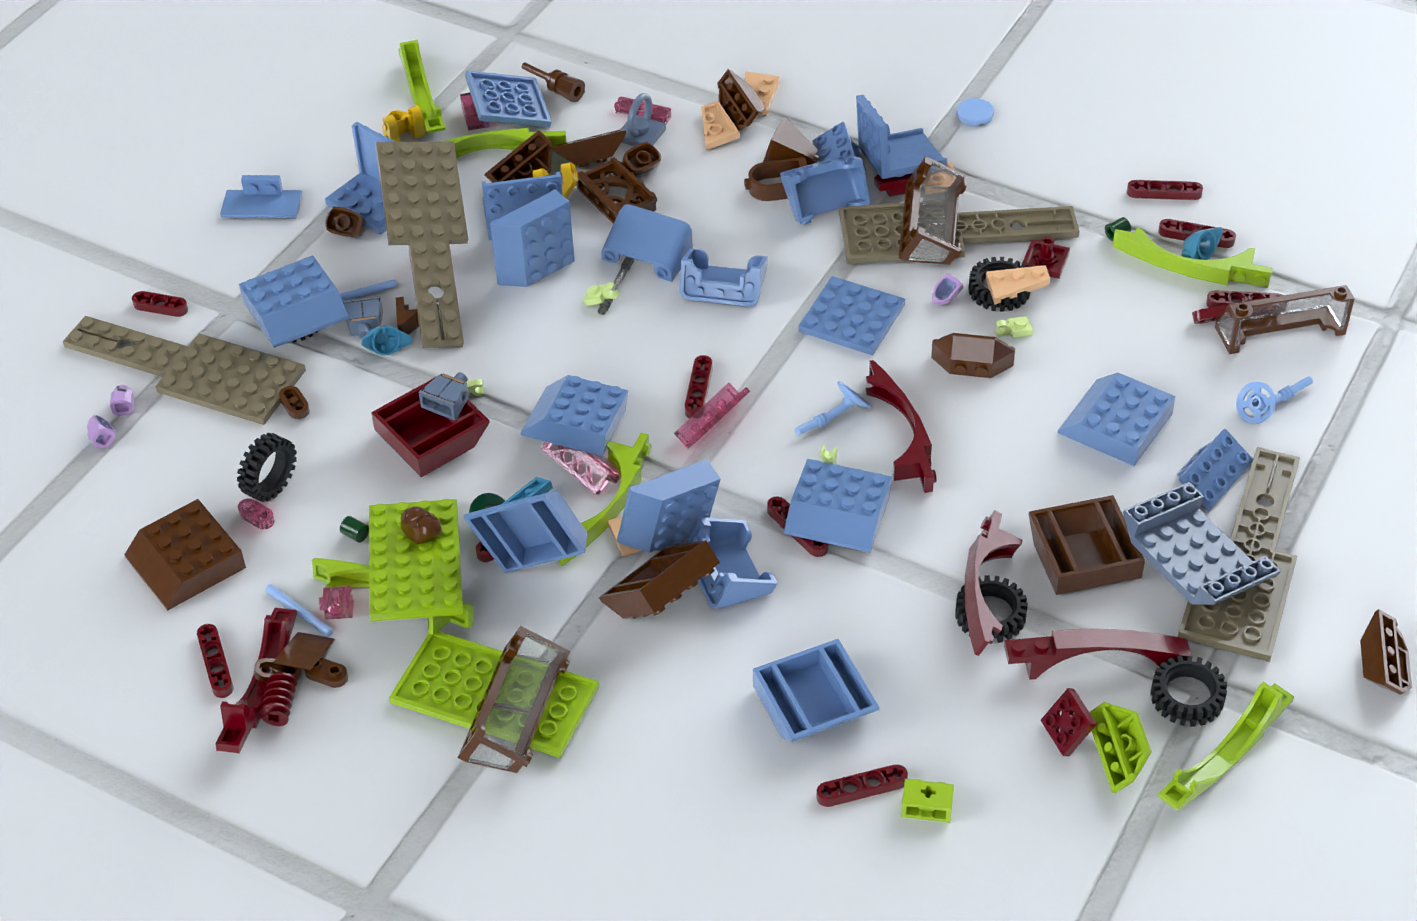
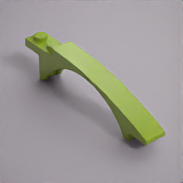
M418 40L400 43L398 52L406 74L407 84L415 106L418 105L422 111L427 134L446 130L440 106H435L430 93Z
M528 128L496 130L461 136L442 142L454 141L456 158L462 155L484 149L515 150L536 132H529ZM566 131L542 132L552 142V146L567 142Z
M1136 228L1135 232L1115 229L1113 247L1157 267L1191 278L1226 286L1228 281L1269 287L1272 267L1252 264L1255 248H1248L1244 252L1228 258L1198 260L1182 257L1161 248L1145 234L1142 228Z
M640 433L633 447L612 441L608 442V461L617 470L621 478V484L613 501L602 512L581 522L587 532L586 548L609 527L608 520L616 518L625 508L629 488L641 483V470L644 459L650 455L652 445L649 444V434ZM576 556L560 559L559 564L564 566Z
M312 559L313 578L326 583L325 590L329 592L347 588L369 587V565L333 559ZM463 602V615L427 617L428 633L431 635L436 634L449 622L469 629L474 625L473 606Z
M1263 681L1240 719L1222 742L1195 766L1185 770L1178 769L1174 773L1173 779L1158 794V797L1177 811L1189 804L1230 770L1264 736V731L1293 702L1294 696L1275 683L1270 686Z

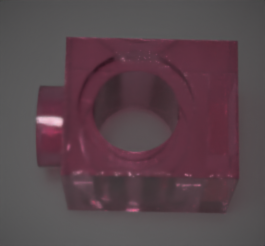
M351 586L323 588V597H319V609L324 611L325 620L353 618L354 600Z

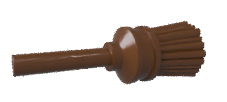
M524 62L522 64L523 70L544 79L549 91L562 95L570 102H578L585 93V83L581 79L568 76L567 73L558 69L547 73Z

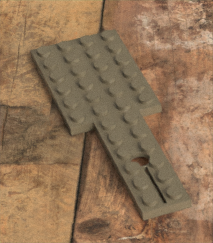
M454 141L376 142L375 148L388 246H409L422 348L463 347L464 340L450 244H468L469 239ZM431 287H439L443 290L444 294L440 298H434L428 290Z
M946 201L920 202L918 222L944 224ZM904 203L839 207L847 264L903 261L899 259ZM1073 206L957 213L955 243H960L962 251L958 258L965 257L964 244L1042 240L1044 237L1052 239L1077 238L1080 231ZM1013 223H1019L1024 229L1014 230L1011 227ZM917 225V228L919 226L926 229L925 234L943 241L944 226ZM922 239L908 259H942V247Z
M84 316L63 340L65 348L163 377L155 386L157 393L262 425L266 424L281 404L280 390L286 386H295L306 371L304 364L200 333L189 346H185L89 316ZM122 342H133V346H125L122 349L118 348Z
M1260 447L1256 448L1230 538L1252 561L1266 556L1281 570L1280 574L1214 605L1191 604L1188 601L1178 637L1270 662L1297 560L1296 555L1275 549L1300 457ZM1262 497H1267L1273 505L1263 507L1257 501Z

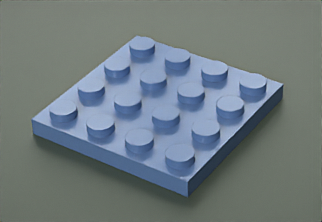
M466 71L465 78L479 121L550 128L552 121L536 78Z
M832 276L799 324V332L874 355L905 306V299Z

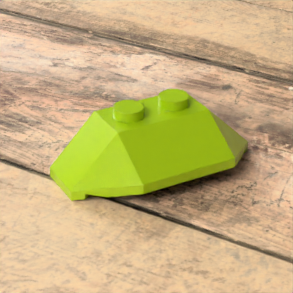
M1103 702L1090 711L1091 716L1097 723L1092 730V734L1111 791L1116 794L1135 781L1152 751L1139 714L1135 711Z

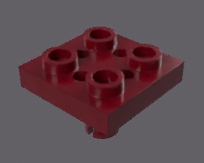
M1044 237L1041 241L1031 240L1022 265L1024 264L1026 267L1046 265L1049 277L1060 279L1070 254V248L1055 245L1054 240L1050 237Z
M1067 688L1040 720L1062 756L1067 757L1075 751L1097 725L1073 688Z

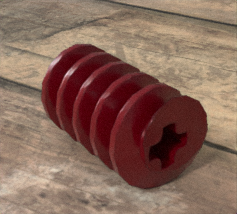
M282 672L272 674L268 678L259 712L261 719L267 724L284 726L288 723L298 683L293 675Z

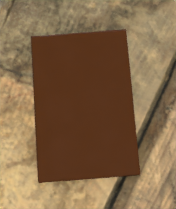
M297 632L273 663L311 670L335 639Z

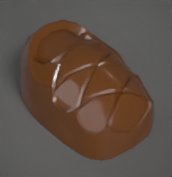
M643 142L629 149L624 154L622 163L634 175L642 174L657 167L662 157L657 148L649 142Z
M333 206L326 216L325 226L327 231L336 235L360 237L365 229L366 221L360 214L352 210Z
M418 506L410 507L401 515L402 531L410 540L417 544L443 534L439 519Z

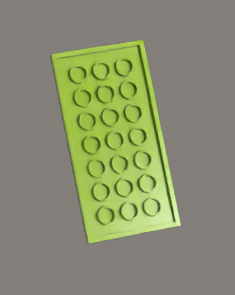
M457 499L369 505L370 622L464 614ZM418 506L439 519L443 534L417 544L410 540L402 531L401 515L410 507Z
M439 631L434 635L428 633L389 696V701L391 704L470 729L503 651ZM515 656L494 705L531 712L549 666ZM565 671L564 674L560 672L529 747L533 750L561 758L599 689V681ZM492 708L485 724V734L518 745L528 716Z

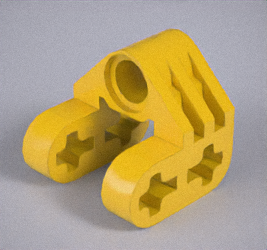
M418 105L408 108V112L400 110L391 111L386 117L382 118L383 135L395 142H400L399 135L410 131L415 139L425 136L424 118Z
M571 162L561 164L564 182L562 184V194L566 199L577 185L576 182H578L576 167ZM543 168L533 170V178L549 176L548 172Z

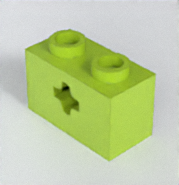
M905 779L901 817L950 823L954 784L922 781L920 779Z

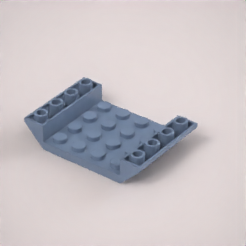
M1190 482L1123 511L1131 543L1191 604L1214 605L1281 572L1266 556L1252 561L1199 509L1204 495Z

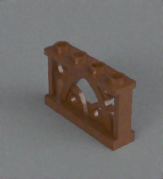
M615 157L611 158V161L585 173L583 171L578 172L577 189L613 224L619 211L626 204L649 211H656L657 197L655 193L651 192L643 182H640L635 177L633 172H630ZM609 186L627 189L625 198L607 196Z

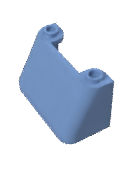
M841 156L780 173L795 221L800 224L811 223L814 215L836 210L839 207L863 206L871 203L863 160L856 156Z
M626 204L619 211L602 248V260L616 263L621 255L653 264L654 272L658 278L672 282L681 270V260L688 250L693 248L692 229L688 223L682 220Z
M690 248L681 260L680 294L683 298L693 301L753 306L760 297L767 269L768 256L758 255L751 257L747 263L746 270L709 266V257L704 250Z
M700 517L686 541V544L707 540L720 562L714 567L715 571L705 578L702 576L697 580L711 608L722 609L771 594L777 585V581L771 572H763L761 576L759 575L746 550L748 543L751 541L752 533L745 520Z

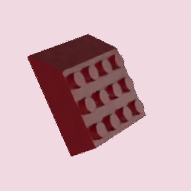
M435 378L371 412L374 430L420 477L427 475L473 449L490 423L489 419L469 400L465 403L456 420L422 408L419 391Z

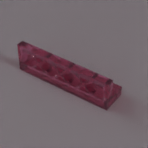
M729 382L674 434L689 449L750 392L749 389L745 387L741 392H738Z
M544 442L540 448L597 495L600 494L608 481L616 484L621 477L594 454L568 447L564 448L558 445V450L551 451L549 447L552 443ZM564 453H572L571 462H565ZM585 463L586 473H578V464ZM598 474L602 478L595 487L592 485V475Z

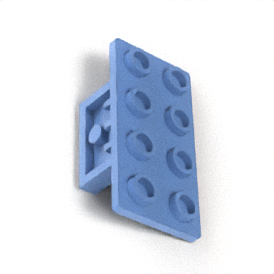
M844 122L835 125L813 140V145L818 149L819 162L847 155L862 158L859 146L849 135Z
M242 175L241 183L243 190H227L220 212L222 218H296L302 191L283 190L280 175Z
M1223 429L1212 442L1200 448L1177 473L1179 476L1178 480L1182 485L1190 482L1204 495L1201 506L1206 511H1209L1253 462V458L1227 429Z

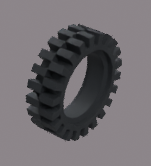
M1001 256L998 261L996 257H991V262L988 258L983 259V263L981 261L977 262V266L974 265L969 276L968 290L969 295H972L971 299L973 301L976 300V304L979 306L983 304L984 309L992 306L991 311H996V307L1000 308V312H1004L1005 307L1008 308V311H1012L1013 305L1016 309L1020 308L1021 304L1024 305L1026 300L1029 299L1031 292L1023 291L1017 293V297L1012 299L1006 297L1001 299V303L994 305L990 290L984 287L982 282L986 279L987 271L1025 268L1026 266L1024 264L1020 266L1021 262L1019 261L1013 263L1012 258L1004 261V257Z
M275 433L262 434L260 439L256 438L254 440L255 445L250 444L248 447L250 452L245 451L243 454L246 459L245 461H240L239 465L243 467L237 471L240 474L237 477L240 491L261 502L271 501V498H276L277 492L281 493L283 491L282 485L285 487L288 485L286 480L287 478L291 479L293 474L290 471L295 470L296 467L292 464L297 462L295 445ZM275 452L273 467L266 478L259 483L261 468L267 458Z
M985 575L984 581H982L979 576V585L983 597L993 596L1001 598L1012 608L1011 615L1005 620L999 621L1002 625L1001 632L998 633L992 630L991 634L994 638H997L998 643L1003 642L1004 636L1007 640L1012 639V634L1017 636L1019 630H1022L1024 623H1026L1028 608L1026 595H1023L1021 588L1017 589L1016 583L1013 582L1009 586V579L1004 578L1003 582H999L1000 576H995L994 581H991L990 575ZM963 585L961 592H958L956 598L955 618L957 619L958 626H962V631L967 633L969 627L965 609V585Z
M1181 655L1177 656L1176 662L1173 658H1169L1167 664L1162 662L1160 668L1157 667L1155 670L1150 691L1152 704H1156L1155 709L1157 712L1162 710L1161 716L1164 718L1170 714V722L1175 723L1176 719H1181V726H1185L1186 721H1190V727H1196L1197 720L1200 726L1205 725L1206 720L1209 722L1214 721L1215 716L1218 717L1221 710H1223L1227 695V682H1224L1225 677L1223 673L1219 674L1220 669L1217 667L1211 669V662L1207 661L1203 665V658L1197 657V661L1194 662L1190 655H1187L1186 661H1183ZM1178 677H1192L1200 680L1208 687L1210 697L1207 701L1198 705L1183 704L1169 694L1167 685Z

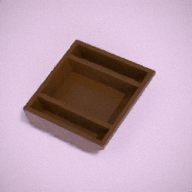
M1114 495L1029 511L1028 515L1034 547L1056 595L1142 578L1145 559L1131 543L1124 516Z
M199 499L139 529L124 554L128 562L167 611L246 568L242 550Z
M707 540L664 548L606 591L599 599L622 618L632 617L635 619L639 616L647 617L650 614L656 616L666 609L665 605L667 603H673L682 597L681 593L684 590H690L698 585L697 580L702 576L705 578L715 571L714 567L720 562Z

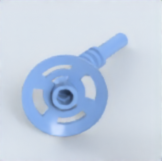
M1308 376L1292 386L1288 385L1279 390L1276 395L1269 385L1258 381L1251 382L1245 385L1237 396L1236 408L1238 414L1248 423H1262L1273 414L1276 403L1291 399V397L1295 396V393L1311 385L1313 380ZM1261 388H1264L1270 397L1267 398L1265 394L1261 393ZM1253 389L1254 391H1253L1252 393H1250L1249 396L1247 397V400L1244 401L1245 396L1247 395V393H1248L1250 390ZM1249 407L1250 411L1255 413L1254 418L1249 417L1244 409Z
M838 381V387L845 396L843 398L844 402L828 413L819 414L813 417V420L796 427L795 432L797 435H801L816 427L821 428L828 425L832 419L855 404L864 408H871L872 406L854 390Z

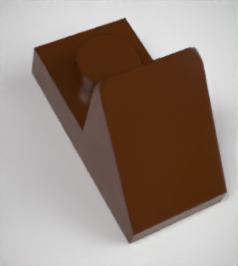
M395 297L398 330L409 335L419 327L417 309L409 310V304L405 305L404 297Z

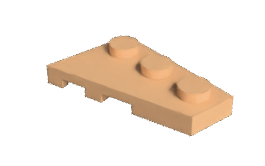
M745 71L746 83L753 88L765 106L760 115H767L780 84V77Z
M719 101L701 106L706 150L740 138V132Z
M1046 265L986 272V280L994 305L1001 303V299L1006 297L1010 299L1017 297V293L1023 291L1031 292L1050 285V277Z

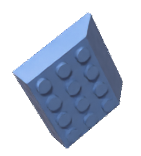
M556 189L490 223L498 285L528 287L575 261L570 201Z
M313 255L239 284L243 303L273 348L349 319L337 288Z
M1121 373L1111 374L1094 382L1058 429V433L1135 466L1171 417L1176 396Z
M567 375L545 388L524 425L521 436L603 457L607 444L611 441L626 411L628 390L621 389L618 386L602 384L598 381L582 379L578 376Z
M708 459L630 487L617 537L618 543L650 553L655 550H663L668 545L681 543L689 538L700 517L710 518L721 480Z
M807 459L791 499L784 534L871 553L890 497L892 476Z
M558 490L467 513L463 516L504 573L584 554L586 550L587 532Z
M839 639L753 668V687L780 736L785 740L793 742L879 710L877 702Z

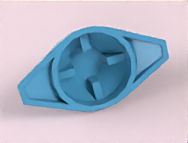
M1222 227L1200 230L1188 236L1183 243L1182 256L1191 259L1208 260L1215 252L1223 234Z
M386 325L367 331V335L361 339L363 347L379 355L393 354L412 342L410 335Z

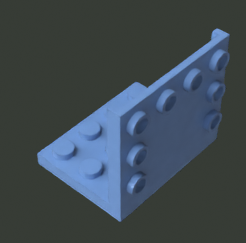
M864 95L856 96L858 146L882 179L902 177L905 174L913 173L925 156L947 166V158L942 157L923 133V128L890 134L889 125L883 121L882 116L877 113L876 108H873L871 102ZM932 163V166L930 167V169L932 170H938L941 168L940 166Z
M355 122L351 126L359 174L326 197L325 202L331 208L333 206L344 207L360 214L366 221L365 226L381 235L386 231L375 146L376 142L395 141L359 122Z
M556 172V175L494 183L482 181V199L489 240H492L491 222L555 189L563 195L560 172Z

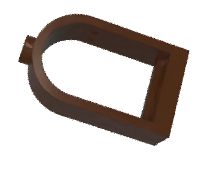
M806 158L769 161L754 165L749 170L748 178L744 179L745 190H749L751 196L761 201L788 199L782 182L762 184L758 181L781 177L780 173L807 166Z

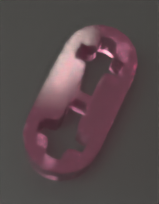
M251 498L243 499L239 502V515L248 523L259 529H269L274 525L273 512L266 506Z

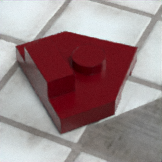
M912 173L905 174L902 177L882 179L877 174L874 177V184L880 192L886 191L889 197L902 195L906 192V183Z

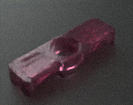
M619 97L617 99L618 102L614 104L615 113L629 114L635 99ZM645 102L640 104L636 115L643 117L644 111L641 112L639 110H645ZM652 104L650 119L667 124L671 118V108Z

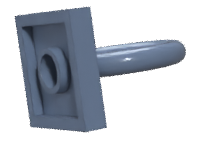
M641 93L633 101L629 110L628 120L621 128L626 130V135L621 143L636 146L643 142H649L651 145H654L665 132L666 124L650 119L652 99L649 94ZM645 101L643 117L636 115L640 104Z

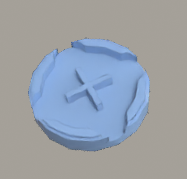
M970 98L959 103L957 116L962 123L969 126H979L982 123L985 125L992 120L994 109L989 102L983 99Z

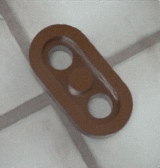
M286 386L280 390V401L290 417L302 419L309 414L308 402L297 387Z
M263 658L255 663L254 676L260 682L267 683L268 678L275 673H290L297 681L301 676V668L273 663L275 660L273 658Z
M320 658L311 670L304 669L305 676L309 680L329 687H341L348 681V673L344 665L324 658Z

